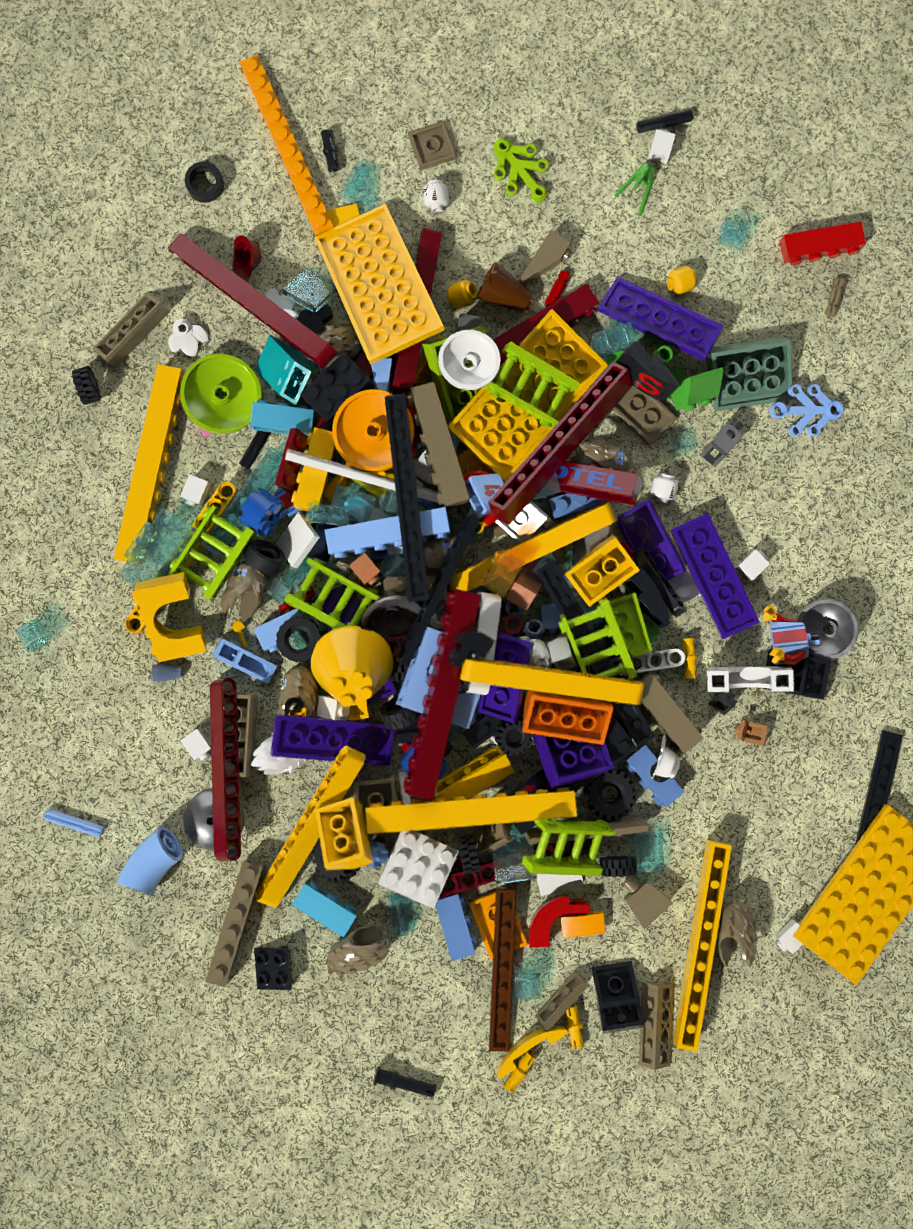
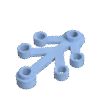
M795 384L788 388V394L791 397H796L804 406H786L782 402H777L770 406L769 414L774 419L783 418L785 415L805 414L797 424L791 425L788 428V433L792 437L801 435L802 429L816 414H823L816 424L807 427L808 435L817 436L829 420H836L841 417L843 405L837 400L830 401L821 391L820 386L813 384L809 385L806 391L809 396H815L823 405L816 406L802 391L801 386ZM794 387L797 389L796 394L793 393ZM812 387L816 389L815 394L811 391ZM775 407L778 408V414L774 413ZM831 407L835 408L834 414L831 413ZM794 427L797 428V433H796V434L793 433V428H794ZM812 427H815L817 430L815 434L812 433Z

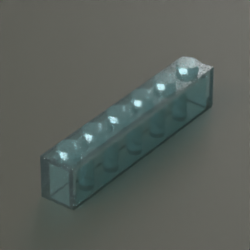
M272 446L269 448L221 515L223 519L243 530L245 525L239 521V515L243 516V511H241L242 505L254 491L256 493L260 492L259 488H264L270 492L275 485L283 456L282 453ZM217 524L209 532L210 535L229 547L237 538ZM205 540L202 542L201 546L220 559L225 555V553Z

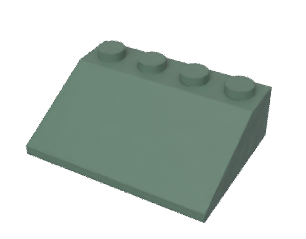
M784 336L715 346L706 358L707 371L723 368L719 396L712 399L714 411L792 399L788 394V388L792 385L791 340Z

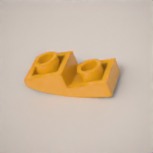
M604 912L564 914L561 916L563 937L606 933Z

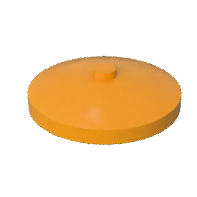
M383 390L358 392L349 397L340 406L335 415L332 434L336 449L347 463L359 470L382 472L393 468L384 396L393 395ZM407 408L412 445L414 441L415 428L413 418L411 416L410 411Z

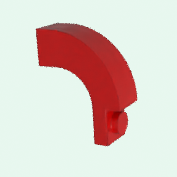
M562 894L542 903L533 914L529 924V948L550 947V929L553 922L564 914L590 913L589 902H585L584 898L572 899L573 902H569V895Z

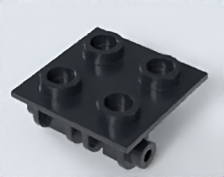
M288 945L280 946V948H254L257 990H292V983L294 982L291 975L292 968H290L292 962L289 961L291 949H289Z

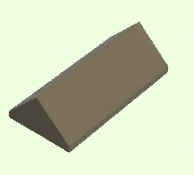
M146 292L92 349L115 369L169 312L159 300Z
M237 694L239 777L253 776L254 767H252L251 763L254 760L253 753L255 752L258 695Z

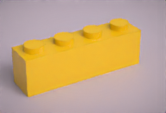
M314 427L313 433L310 432L307 439V444H309L308 452L304 453L333 461L336 446L332 432ZM304 465L303 471H299L297 476L298 490H294L291 499L295 509L319 515L330 472Z
M496 745L437 782L434 798H445V801H453V797L465 796L466 800L472 799L474 795L489 789L495 783L508 777L514 770L506 754Z

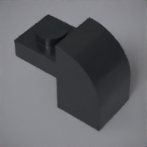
M460 631L451 639L457 646L450 650L447 663L453 667L460 668L469 653L478 658L485 659L495 640L479 631Z

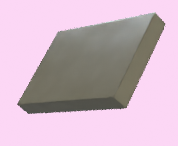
M633 385L611 408L650 447L678 419L661 401L646 395Z

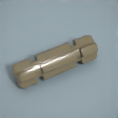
M836 278L833 282L832 287L834 288L831 289L827 303L828 306L825 310V315L834 317L837 313V306L840 303L842 289L845 285L844 279Z

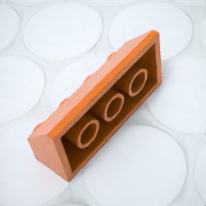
M528 690L524 705L522 731L524 733L603 745L613 706L611 701Z

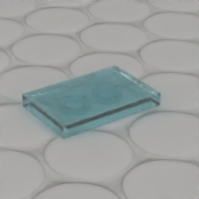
M513 823L508 824L513 841L493 851L496 884L537 879V874H531L522 864L524 856L534 855L533 845H529L525 833L521 835Z

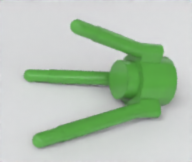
M643 163L639 170L636 169L633 175L614 194L615 197H618L635 178L634 190L640 184H647L638 216H641L651 185L654 182L653 175L655 174V169L651 165Z

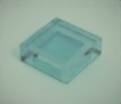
M689 431L669 437L675 456L695 450Z

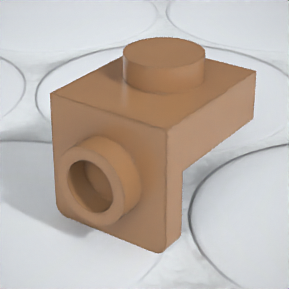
M741 720V724L738 723L736 728L737 739L765 746L769 726Z

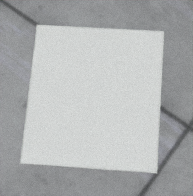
M535 874L541 896L584 884L582 875Z

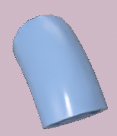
M160 827L150 834L129 857L116 883L154 895L164 875L174 864L182 859V847L176 836L165 827Z

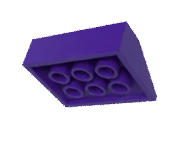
M533 734L550 790L578 782L614 768L605 741L601 745Z

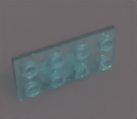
M162 508L152 524L146 521L124 554L128 560L119 572V576L134 586L136 582L167 576L171 570L169 569L174 559L179 558L197 529L172 512Z

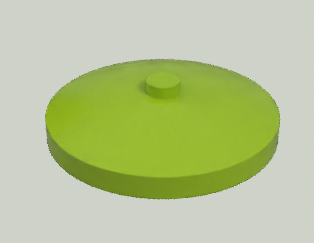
M210 354L196 360L185 372L180 387L182 407L188 418L202 430L214 434H231L245 428L250 424L253 402L261 400L262 396L260 382L252 368L241 359L228 354Z

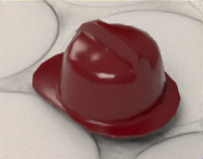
M239 235L234 241L232 267L235 274L248 282L252 270L261 262V250L259 242L249 241L244 235Z

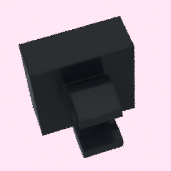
M717 692L708 704L723 715H726L735 707L737 701L734 700V694L729 696L724 692Z

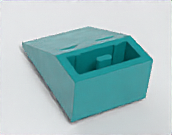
M270 334L255 369L280 396L297 405L304 401L300 394L315 380L320 366H315V362L308 360L306 356Z

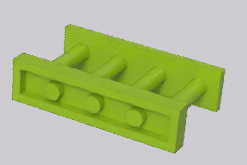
M509 342L502 351V353L506 354L507 360L495 383L490 381L483 388L488 390L487 393L495 398L500 397L540 420L539 423L546 428L555 427L559 421L553 417L564 395L577 390L580 382L513 342ZM518 361L524 365V371L513 392L510 393L501 387L514 362ZM536 372L541 375V381L530 403H527L520 399L519 396L531 373ZM553 382L558 385V391L547 413H544L536 407L548 383Z
M214 505L206 509L202 516L204 518L179 558L173 560L169 567L171 570L168 573L172 575L185 572L188 579L204 588L203 591L205 593L203 597L209 601L215 600L243 557L249 543L257 535L255 531L248 527L245 530H240L218 516L217 514L220 509ZM212 522L237 537L238 542L234 547L227 546L206 532ZM201 539L226 554L227 559L223 564L219 565L195 549ZM190 556L215 571L214 574L216 576L212 581H206L184 566Z
M308 558L307 564L312 567L297 594L291 595L288 593L284 601L326 626L336 629L344 626H358L372 600L377 601L380 597L377 596L378 592L368 587L366 590L326 568L323 561L317 558L314 560ZM320 571L329 576V579L315 603L309 605L304 602V596ZM336 581L346 585L347 588L333 613L327 615L322 612V606ZM356 591L365 597L351 622L345 625L340 622V615L353 592Z
M606 597L598 600L600 606L596 610L567 621L564 614L559 615L561 621L558 622L562 634L567 633L582 673L587 674L585 666L612 655H619L621 659L619 666L596 675L614 677L622 673L623 675L626 674L629 679L637 677L610 603ZM598 617L605 618L607 625L603 629L574 640L570 628ZM605 636H612L614 644L611 645L612 647L581 659L577 647Z
M550 817L535 819V823L543 831L535 855L524 856L522 864L531 874L601 876L603 868L597 863L596 856L603 835H615V831L609 827L607 822L597 820V822L555 820ZM551 833H560L554 854L550 857H544ZM568 834H577L571 856L561 857ZM586 834L594 835L588 857L579 858Z

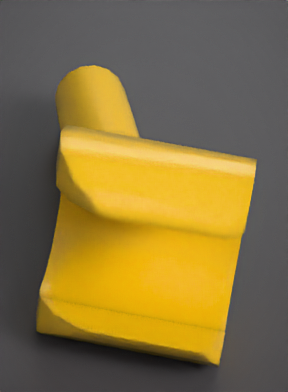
M238 619L233 623L232 629L239 636L243 647L246 648L248 644L241 632L246 626Z

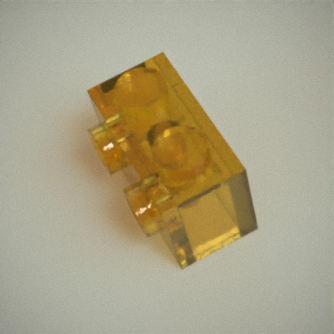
M501 548L500 552L496 550L491 558L493 564L490 569L486 568L480 579L483 580L481 582L482 586L504 598L525 562Z

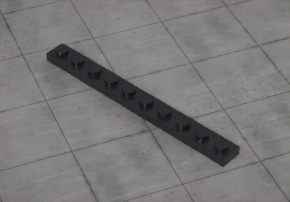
M406 395L384 396L409 602L430 600Z
M554 560L536 570L561 615L564 614L567 621L585 614ZM589 621L570 628L575 639L595 632ZM600 639L580 646L585 657L605 650ZM610 657L590 664L595 674L615 667ZM620 674L614 676L615 678H621ZM611 701L637 747L655 738L637 705Z

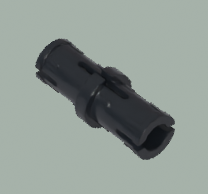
M332 129L322 130L320 132L324 147L322 151L327 160L328 172H332V169L333 172L340 171L337 157L338 147L334 143Z

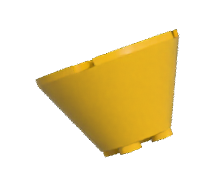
M344 626L326 633L317 642L311 656V670L315 680L325 691L340 702L342 706L349 707L365 702L388 682L393 670V655L388 643L376 632L360 629V626Z

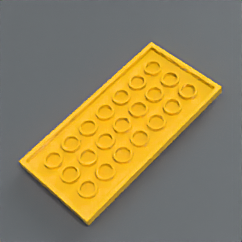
M386 204L314 237L370 364H374L445 330Z
M553 309L549 310L518 345L580 382L577 390L564 395L553 417L558 421L566 415L608 366ZM505 360V361L503 362V364L499 367V370H498L497 375L495 376V378H494L491 382L495 383V381H496V379H497V377H498V375H499V373H500V371H501L503 365L505 364L506 360ZM518 361L514 362L501 388L510 393L513 392L524 371L523 364ZM536 372L531 373L519 396L520 399L530 403L541 381V375ZM553 382L548 383L536 407L537 409L547 413L558 391V385ZM482 387L449 423L448 430L494 474L500 475L503 483H505L553 428L542 426L539 423L540 420L500 397L495 398L487 393L488 390Z
M885 804L801 920L800 926L793 934L794 938L856 986L913 907V824L891 806Z

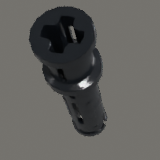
M377 1066L373 1085L375 1086L377 1084L389 1087L390 1090L399 1088L431 1098L434 1097L433 1093L436 1090V1084L399 1075L398 1071L390 1072L381 1069L380 1066Z

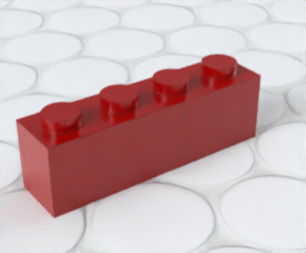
M861 221L785 234L779 241L784 264L790 263V265H797L802 263V260L808 259L810 262H815L825 256L833 259L839 257L842 253L855 255L866 245Z

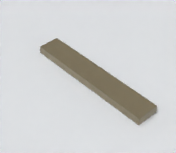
M642 815L621 817L618 820H602L607 822L609 827L615 831L614 836L647 832L649 827ZM539 827L531 828L525 833L530 846L539 845L543 832ZM551 833L548 843H557L560 833ZM568 834L567 841L576 840L577 834ZM586 834L585 839L594 838V835Z

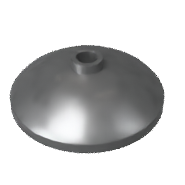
M392 595L383 597L371 604L364 612L362 617L363 629L370 632L374 631L383 639L408 635L421 606L417 601L409 602L407 596Z
M834 599L815 601L809 604L798 618V622L805 624L806 634L819 633L820 644L809 646V653L817 658H839L847 654L857 642L859 636L857 617L851 608L841 601ZM829 624L834 627L832 632L827 630Z
M212 789L200 792L190 800L184 812L183 823L188 837L194 844L203 849L214 850L213 825L208 822L209 817L213 818ZM240 804V820L242 832L244 826V812Z

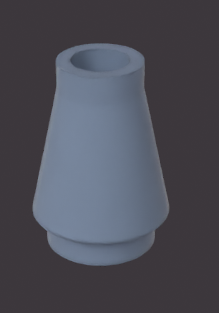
M531 619L526 622L524 631L530 639L539 640L544 632V625L540 620Z
M161 663L152 665L153 681L160 683L182 678L181 666Z

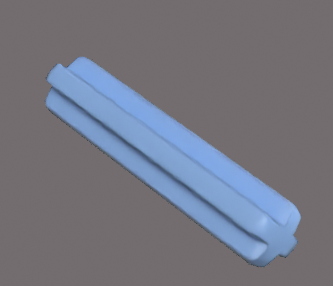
M51 809L46 810L44 814V820L96 837H100L103 833V826Z

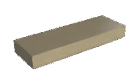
M575 970L535 1015L537 1020L549 1031L585 991L589 983Z

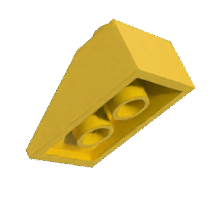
M612 534L577 562L565 575L590 607L640 570Z

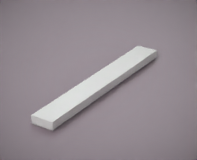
M287 449L285 460L395 491V482L392 478ZM416 485L419 498L438 503L436 496L438 491Z

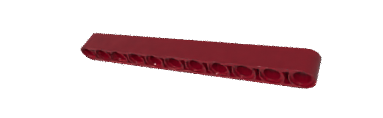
M182 233L168 246V250L172 254L175 253L188 267L320 367L325 368L337 354V351L329 343Z

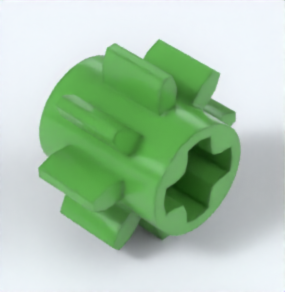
M652 621L646 623L645 627L650 643L658 641L657 635L661 634L658 625L653 626Z

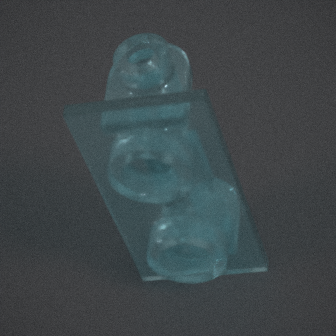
M308 503V513H306L305 521H309V524L327 523L329 525H338L339 527L349 525L348 507Z
M399 893L386 895L395 935L400 934L404 936L409 934L408 932L415 931L408 898Z

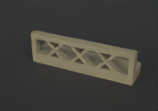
M650 981L642 982L641 1012L644 1026L640 1028L639 1065L653 1070L669 1067L671 1063L674 983L671 982L660 984ZM663 989H666V996L663 999ZM665 1010V1017L662 1020V1013ZM664 1031V1038L661 1040V1034ZM663 1052V1061L660 1062V1056Z

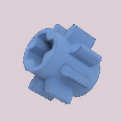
M370 842L373 863L367 866L381 868V863H385L388 860L389 853L384 848V843Z

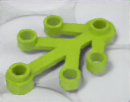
M500 138L493 146L494 154L498 157L497 168L494 170V179L497 181L504 180L506 174L504 164L506 159L511 165L509 182L505 190L508 196L516 195L518 174L531 190V199L536 203L543 202L547 195L546 189L543 186H538L525 169L545 173L548 170V161L540 159L538 162L517 159L513 154L533 158L536 155V146L534 144H528L526 147L512 145L510 140ZM505 145L507 148L502 150L500 146ZM528 149H533L534 152H533V153H528L527 150H528ZM544 164L546 167L540 168L539 165ZM497 172H502L503 175H502V176H497L496 173H497ZM514 187L515 191L510 192L508 188ZM540 190L543 194L537 195L535 192Z

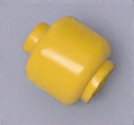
M689 266L673 269L670 271L667 279L668 289L677 295L693 290L698 282L696 271Z
M466 279L450 285L447 299L455 308H464L474 304L478 294L477 288Z

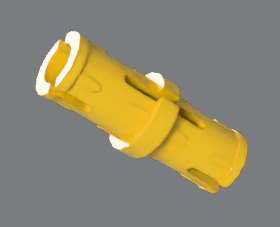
M695 638L682 639L683 652L685 654L684 679L697 678L696 660H698V656L695 654Z
M574 1004L573 1007L571 1005L566 1011L568 1021L566 1027L570 1033L571 1048L580 1049L585 1046L581 1030L583 1024L580 1022L578 1005Z
M528 1051L525 1052L516 1065L517 1068L512 1071L503 1087L507 1091L514 1093L522 1079L527 1077L529 1068L537 1058L529 1054Z

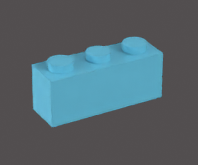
M257 400V402L252 404L250 430L289 435L290 428H297L308 436L310 432L312 433L314 410L304 405H297L296 408L289 407L287 403L273 405L269 404V401Z
M306 881L292 905L344 938L357 917L356 908L350 903L346 902L343 904L339 902V897L330 891L325 893L320 890L321 886L318 883Z

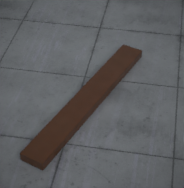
M496 887L489 1051L509 1052L516 887Z

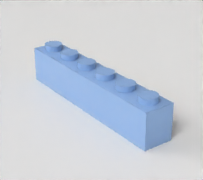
M445 507L420 512L423 542L427 541L426 538L435 537V540L447 538V534H451L447 509ZM399 516L325 530L328 553L331 556L335 555V558L346 557L347 553L355 552V555L367 553L366 549L372 548L375 551L385 550L388 545L393 544L395 547H402Z

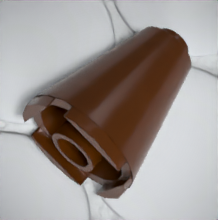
M496 262L492 264L487 272L483 285L480 286L477 298L522 312L525 309L528 310L534 300L531 298L532 293Z

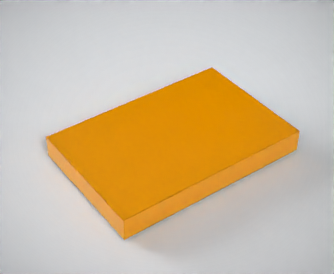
M496 891L468 902L491 960H493ZM517 914L515 919L514 951L528 945Z

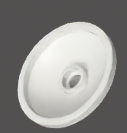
M476 330L456 332L448 337L441 346L439 352L440 371L444 378L457 388L464 390L480 389L488 385L498 373L500 367L498 347L489 336ZM471 363L472 367H466L465 364Z

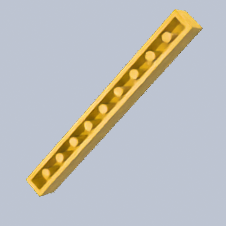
M157 364L114 559L118 561L142 565V562H145L148 556L146 544L152 538L150 527L151 522L154 523L156 520L155 504L159 503L161 498L159 486L165 480L163 469L164 464L167 465L169 462L168 446L172 445L174 440L172 428L178 422L177 406L180 407L182 404L180 387L185 373L180 368Z
M558 788L555 793H548V789L536 790V794L528 795L527 791L515 792V796H507V793L494 794V798H486V795H474V799L466 800L465 796L453 797V801H445V798H435L432 800L433 803H424V800H413L412 804L404 805L403 801L391 802V806L384 807L383 803L370 804V808H366L367 834L535 821L536 818L544 819L545 817L553 819L575 818L577 816L574 791H569V788Z
M706 839L673 1043L677 1048L698 1052L732 848V845L726 842Z

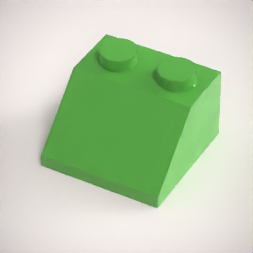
M723 368L691 376L680 382L681 386L671 395L676 411L685 409V412L697 408L696 405L698 404L703 407L713 403L712 399L718 397L720 393Z

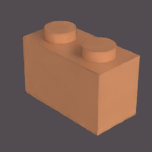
M365 553L349 565L366 587L371 585L373 588L381 581L382 573Z
M522 570L520 575H514L506 590L509 593L506 599L527 611L543 582Z

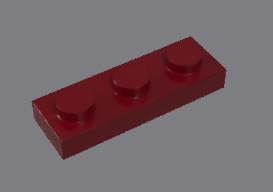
M290 428L275 485L286 492H294L297 476L301 468V464L285 460L287 449L304 453L307 446L308 436L297 428Z

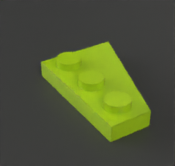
M633 592L608 600L631 657L652 652L636 593Z

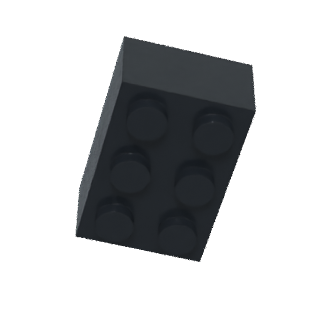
M343 352L300 395L332 428L335 415L340 406L352 395L365 390H373L375 385Z

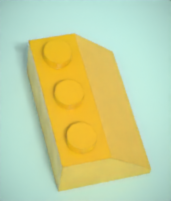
M352 797L315 810L326 870L355 869L373 863L363 807L360 802Z

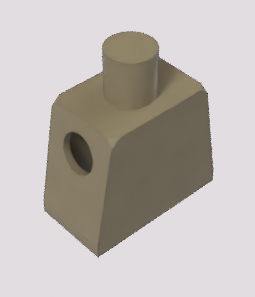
M631 876L623 883L630 892L624 899L644 929L673 904L668 897L645 879L638 884Z

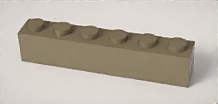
M432 382L410 388L407 401L409 407H413L415 413L413 415L415 427L419 426L421 434L418 435L420 444L425 446L427 452L424 454L427 466H431L433 472L430 473L433 485H437L438 492L436 496L439 505L442 504L446 509L467 503L469 495L435 384Z
M247 858L242 862L205 980L206 982L226 987L229 983L254 904L256 891L266 864Z

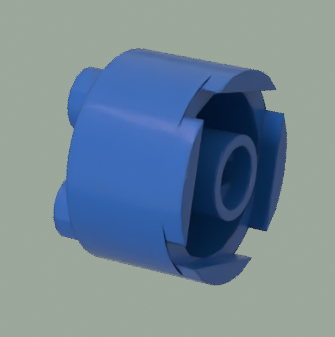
M259 488L260 492L256 493L254 491L242 505L241 511H243V516L239 515V521L259 535L265 534L270 536L275 529V524L285 516L287 510L284 508L283 501L264 488Z

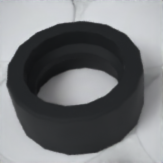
M200 161L188 168L185 174V185L189 194L195 200L201 203H209L221 196L224 190V181L220 170L214 164ZM202 172H210L215 176L216 184L210 191L198 192L193 186L195 176Z
M255 539L249 543L244 553V559L247 564L259 572L276 574L285 560V554L273 543Z

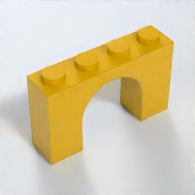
M185 572L136 582L135 589L132 591L133 600L135 603H138L140 608L138 609L140 620H144L146 625V637L150 638L152 642L153 656L156 655L158 662L203 653L207 649V640L202 625L182 630H172L163 626L156 617V611L161 606L189 599L190 587Z

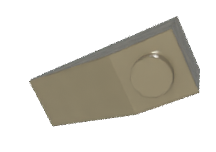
M550 230L520 277L519 282L524 286L558 266L562 259L566 261L571 253L569 249L571 242Z

